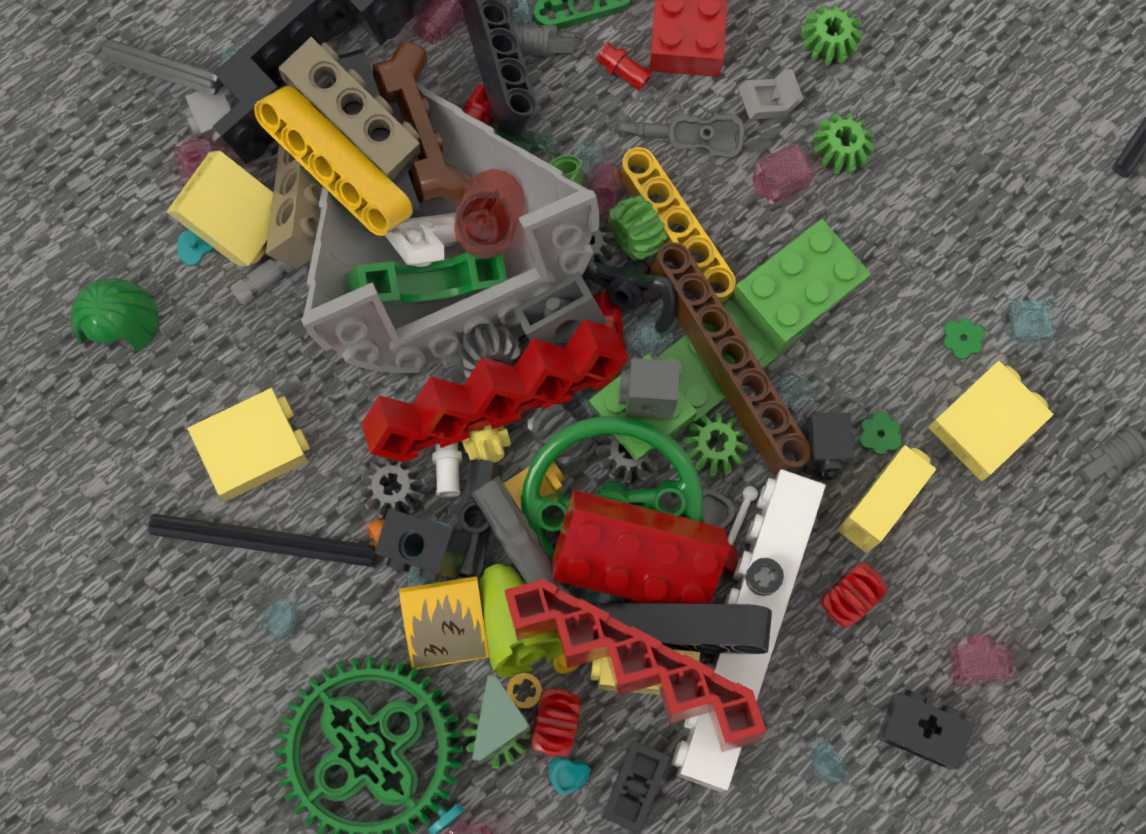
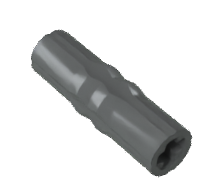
M497 476L471 493L472 497L489 522L495 537L502 543L505 553L513 561L526 584L542 579L553 583L555 580H553L552 561L541 545L537 533L530 527L527 517L518 508L501 478Z

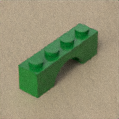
M502 249L468 252L452 258L431 262L430 265L424 267L397 264L394 261L356 265L344 275L347 293L373 282L385 308L468 298L507 280Z

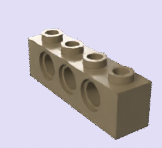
M310 37L279 67L282 79L289 86L298 90L392 181L421 153L420 143L417 141L420 138L419 134L406 121L400 124L391 115L393 112L391 106L381 96L377 95L373 98L364 89L366 83L361 76L353 69L346 71L337 62L340 58L328 44L323 42L319 45ZM328 75L336 79L335 84L330 88L324 89L316 85L317 81L323 76ZM349 102H359L363 105V109L356 115H349L343 111V108ZM376 128H385L390 132L389 137L381 142L371 139L370 134Z
M280 144L266 255L298 269L312 259L321 213L319 201L323 185Z

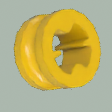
M530 673L515 675L507 685V694L519 709H530L538 704L542 692L539 680ZM524 680H528L533 683L531 689L536 688V694L534 698L527 697L525 702H520L516 699L518 693L513 694V688L515 685L521 686Z

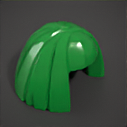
M104 278L87 284V287L82 288L78 292L71 307L70 321L74 336L79 344H83L87 338L97 343H111L124 338L135 351L139 352L156 335L159 323L157 315L159 312L154 299L141 286L128 280Z

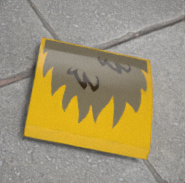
M477 576L399 588L412 668L422 669L490 658Z

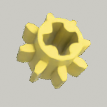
M487 425L469 432L470 438L462 441L465 452L468 453L470 460L477 458V460H486L494 463L504 457L503 447L511 445L507 428H504V426L492 429L491 425Z

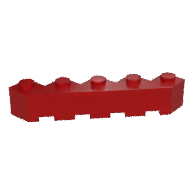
M584 319L565 347L533 338L515 366L482 357L464 385L430 376L413 404L379 395L361 423L370 454L406 462L419 457L417 451L439 444L441 448L470 438L469 432L487 425H491V428L495 429L522 419L520 413L538 406H542L544 410L554 404H562L573 400L571 394L589 387H592L594 391L605 388L613 381L629 356L614 328Z
M545 579L504 590L517 641L557 630L567 668L607 657L618 696L658 684L670 724L710 713L722 752L762 741L766 729L753 690L738 682L736 684L715 673V670L685 654L684 656L666 647L654 637L633 626L629 627L610 617L609 613L581 598L579 600L560 590L558 586Z

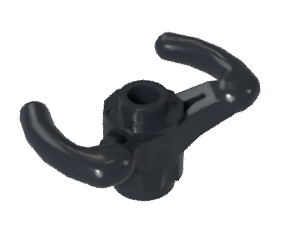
M594 260L589 261L582 274L583 280L586 283V279H590L592 282L606 288L609 299L615 306L623 310H633L640 305L645 297L658 294L663 299V308L660 317L655 323L656 331L659 333L666 332L674 320L677 310V295L673 282L662 275H651V267L641 260H631L622 267H611Z

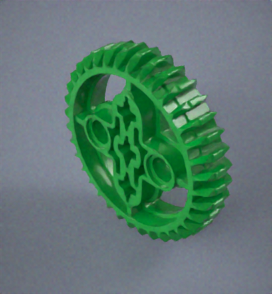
M368 656L366 668L361 669L359 659L354 657L351 659V671H347L343 662L336 663L339 675L333 677L329 669L324 668L321 672L326 682L322 685L317 679L311 677L308 682L315 690L311 694L302 688L297 691V694L305 700L301 706L295 702H289L288 708L297 712L294 719L287 716H282L281 718L283 724L291 726L289 734L282 731L276 734V738L287 740V748L277 747L274 750L275 755L287 756V762L276 764L275 769L276 771L288 770L289 772L288 777L279 780L280 787L290 785L294 787V790L285 795L286 801L291 802L297 798H300L302 801L294 808L293 812L296 815L304 813L307 809L311 812L305 819L304 824L306 826H312L318 819L322 821L318 827L317 834H326L330 827L334 828L333 834H343L344 832L348 834H387L386 832L392 831V834H402L400 828L406 826L410 834H416L418 831L413 820L418 817L421 823L428 825L431 820L424 811L429 807L433 812L439 813L438 810L441 808L434 802L438 795L445 800L450 799L451 794L442 790L443 784L447 782L450 785H456L458 780L452 776H447L449 768L460 770L462 767L460 762L450 761L451 753H463V747L458 745L451 746L450 739L462 737V732L460 730L449 731L448 725L458 721L457 715L444 717L442 713L452 706L451 702L446 700L437 704L435 700L443 694V690L437 687L428 693L426 690L432 683V679L429 676L423 678L419 684L415 681L420 672L416 667H413L408 675L404 676L406 664L403 661H399L394 671H390L391 660L388 657H384L380 668H376L375 658ZM381 681L405 689L417 698V703L412 704L404 700L393 701L385 705L375 715H371L366 707L356 698L349 696L334 698L332 694L334 691L352 683ZM323 703L324 708L320 717L321 728L334 746V749L316 766L314 772L315 789L311 791L302 773L300 745L308 719L316 707ZM335 708L346 714L352 711L353 715L349 718V721L352 724L353 732L342 726L336 728L335 725L339 722V718ZM427 711L433 720L438 737V761L428 788L419 799H416L414 795L418 787V774L414 766L404 755V752L421 737L424 728L422 714ZM397 714H407L411 723L409 730L403 735H394L390 730L391 719ZM360 719L371 727L380 725L383 736L389 741L396 743L392 748L391 755L398 763L397 767L385 755L388 751L385 739L373 732L368 734L359 723ZM342 734L352 745V748L349 750L352 761L359 767L370 768L378 777V783L368 775H360L358 777L355 765L349 760L342 758L347 752V746L341 739ZM359 738L370 744L377 742L378 746L374 751L379 763L368 757L361 759L360 755L364 750ZM336 766H343L348 773L347 782L343 787L335 789L328 781L329 772ZM384 769L395 775L403 774L404 777L400 780V784L403 787L404 795L396 789L386 790L385 786L389 781ZM366 786L382 804L389 806L405 804L407 809L386 820L358 822L334 814L324 807L320 801L322 798L334 802L345 801Z

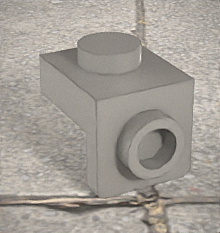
M785 69L775 79L746 80L739 87L749 119L786 116L803 100L800 87L792 69Z

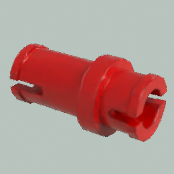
M607 42L599 52L596 61L607 67L606 72L610 75L617 74L640 92L652 76V72L628 57L626 50L623 48L618 50L610 42Z

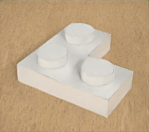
M456 213L407 219L385 236L407 265L424 267L430 265L433 261L444 260V247L452 246L455 242L468 240V226Z

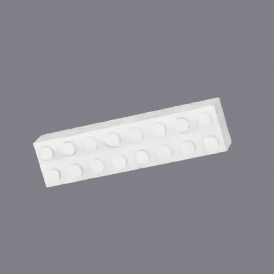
M782 469L775 479L768 478L766 485L761 490L756 507L763 510L761 515L756 514L754 521H751L744 543L751 546L749 552L744 551L742 557L739 558L732 578L738 580L739 583L737 589L732 588L724 601V604H751L764 606L772 610L768 653H713L715 655L712 664H706V666L715 670L714 672L736 684L738 682L753 690L756 701L826 486L820 482ZM767 557L774 559L783 569L784 579L782 585L775 593L769 596L755 595L746 585L745 575L747 569L759 558ZM762 567L759 573L754 574V580H760L758 585L765 588L770 581L775 580L774 573L768 574L770 569L767 567ZM710 713L685 719L684 727L690 729L687 740H681V743L678 742L671 762V765L678 767L675 776L719 792L728 791L742 747L725 752L721 751Z

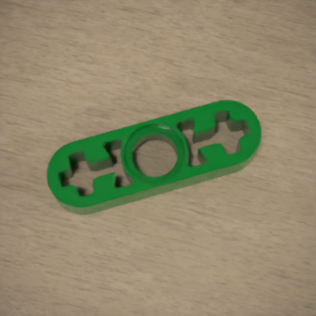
M538 0L534 7V20L538 26L555 25L557 30L622 13L629 9L633 0H604L603 7L599 6L600 0H590L594 6L588 12H579L574 8V3L577 0ZM568 2L570 16H566V10H563V3ZM551 8L552 12H556L555 19L549 20V17L544 15V9Z

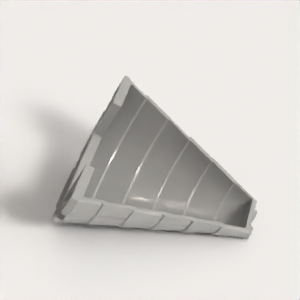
M416 83L420 96H425L429 103L431 112L429 121L433 131L437 130L442 139L443 151L441 154L444 162L471 175L473 179V185L462 205L455 207L439 198L424 203L418 200L422 215L426 217L456 213L468 226V240L455 242L452 246L444 247V259L468 252L502 249L507 280L468 298L391 308L384 307L373 282L347 293L344 275L356 265L394 261L397 264L406 263L385 235L377 236L370 232L323 186L319 201L321 213L306 284L309 291L301 321L311 338L324 350L328 351L332 348L342 353L346 363L379 372L418 373L424 364L440 361L445 368L457 366L460 362L457 355V346L463 343V335H473L476 327L480 330L486 329L490 323L496 328L505 325L510 333H514L515 337L520 338L525 332L513 309L578 272L582 276L593 254L589 244L592 232H596L599 229V208L597 197L593 190H589L566 178L561 170L495 134V130L492 127L464 113L458 106L432 93ZM397 102L390 103L389 105L393 109L391 115L402 124L404 120ZM417 157L406 166L408 172L413 162L418 161Z

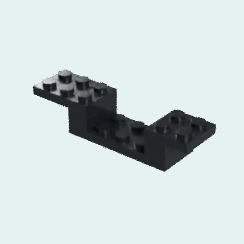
M295 0L213 72L238 104L212 127L245 164L252 159L259 158L275 139L259 124L255 116V104L257 101L279 89L278 86L285 82L281 77L279 67L310 37L319 45L323 42L327 43L335 35L344 32L348 24L355 19L382 46L388 39L396 37L402 30V27L415 15L423 13L432 0Z

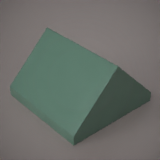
M490 675L487 677L472 760L482 764L531 731L529 724L497 677Z

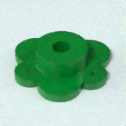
M962 318L959 322L949 321L944 326L943 331L946 338L943 340V346L948 350L952 349L954 357L964 360L971 353L978 354L981 351L982 345L980 342L985 336L981 326L972 325L971 320L968 318ZM960 336L965 337L966 341H962Z
M877 412L872 417V420L866 419L861 424L864 432L859 440L864 448L873 449L877 455H883L887 450L894 451L900 447L902 440L900 435L897 434L901 429L900 424L897 421H891L888 414ZM882 432L883 437H879L877 433Z

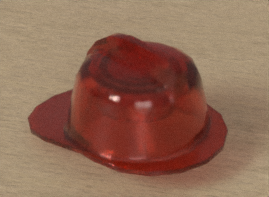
M490 169L482 171L473 177L466 187L455 216L454 232L458 243L471 255L481 258L495 257L505 251L510 244L524 203L522 187L515 177L503 170Z

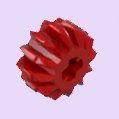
M866 562L859 563L831 586L822 597L820 605L833 622L836 621L842 628L850 627L884 597L888 585L874 568L872 569Z
M545 688L541 692L535 712L530 742L535 751L553 757H566L571 752L579 722L581 701L578 695L559 688Z

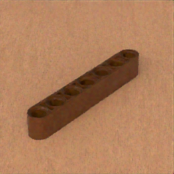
M666 243L658 252L650 268V274L665 276L673 282L677 295L676 319L768 468L775 475L781 469L795 474L811 456L809 442L689 250L680 243ZM664 261L672 262L677 269H670L664 264ZM683 292L693 294L696 297V301L687 299ZM702 323L711 324L716 332H709L703 327ZM722 354L731 356L736 364L727 363L723 359ZM742 385L750 387L754 391L755 397L747 395L743 391ZM762 417L770 419L774 423L775 429L766 427L763 424ZM782 449L790 451L794 455L795 462L788 461L783 456Z

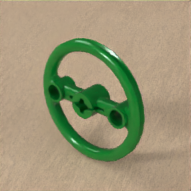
M599 416L585 419L564 428L551 437L530 464L521 497L522 512L527 517L530 527L537 533L539 541L551 561L555 546L549 540L545 531L561 530L571 498H566V496L560 493H551L543 497L540 495V486L552 462L565 449L588 437L606 434L630 436L648 443L658 449L671 462L680 477L678 481L667 479L658 484L657 488L630 491L622 483L609 481L598 487L594 495L676 516L684 514L685 518L702 522L703 493L699 476L683 448L667 433L638 419L622 416ZM666 492H674L681 499L674 505H667L660 500V496ZM555 505L563 510L564 515L560 518H552L546 514L544 509Z

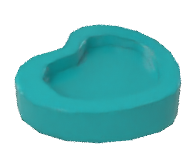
M191 230L182 232L177 241L178 255L187 266L193 267L198 265L203 255L214 250L211 245Z
M559 756L549 766V780L559 794L568 795L585 784L590 774V768L583 760L571 761L567 757Z
M440 804L441 809L438 810V815L441 818L428 829L429 833L439 834L465 811L461 804H456L448 812Z

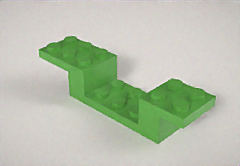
M821 219L738 283L731 300L723 306L762 369H764L804 338L812 323L867 281L871 273L825 221ZM702 323L703 327L709 332H716L711 324ZM687 335L655 358L656 360L680 361L678 402L672 420L628 417L649 423L667 433L674 440L684 433L691 423L695 424L702 415L708 414L726 399ZM647 354V355L644 356L642 359H652V358H651V356H650L649 354ZM722 354L723 359L727 363L736 364L731 356ZM622 374L588 400L589 406L598 416L625 417L626 405L619 404ZM614 434L636 462L654 449L653 446L639 439Z

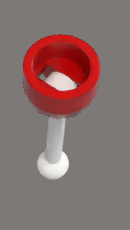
M748 486L743 490L744 500L727 538L730 550L722 573L727 575H733L737 567L739 555L733 544L751 501H754L758 496V491L753 486Z

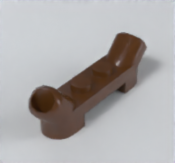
M410 41L401 42L390 60L373 64V77L380 96L388 104L397 102L403 120L409 123L420 136L417 141L420 143L421 153L417 156L418 161L413 162L408 172L418 200L424 203L439 198L457 207L464 203L473 185L472 176L444 162L441 154L443 151L441 136L437 130L433 131L429 121L431 116L429 103L425 96H420L416 86L427 63L428 56L421 46Z

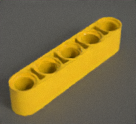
M284 86L257 101L254 111L259 124L370 232L377 236H384L411 217L413 212L412 204L406 194L298 90L291 86Z
M635 147L625 153L622 161L620 178L631 197L642 196L646 201L652 203L653 209L656 212H659L660 220L665 223L663 229L667 233L665 244L670 242L680 243L690 253H699L704 257L705 261L697 263L709 283L717 282L725 288V292L716 293L722 305H725L735 288L733 272L654 155L645 148ZM632 166H640L644 168L646 172L642 174L633 173L629 168ZM654 194L660 195L665 199V202H652L649 196ZM673 223L679 224L684 227L685 231L675 233L668 226Z

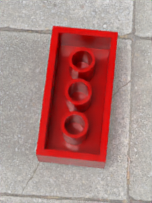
M654 0L649 71L720 77L724 60L727 0Z
M573 490L552 557L553 580L644 603L711 604L730 546L725 528Z

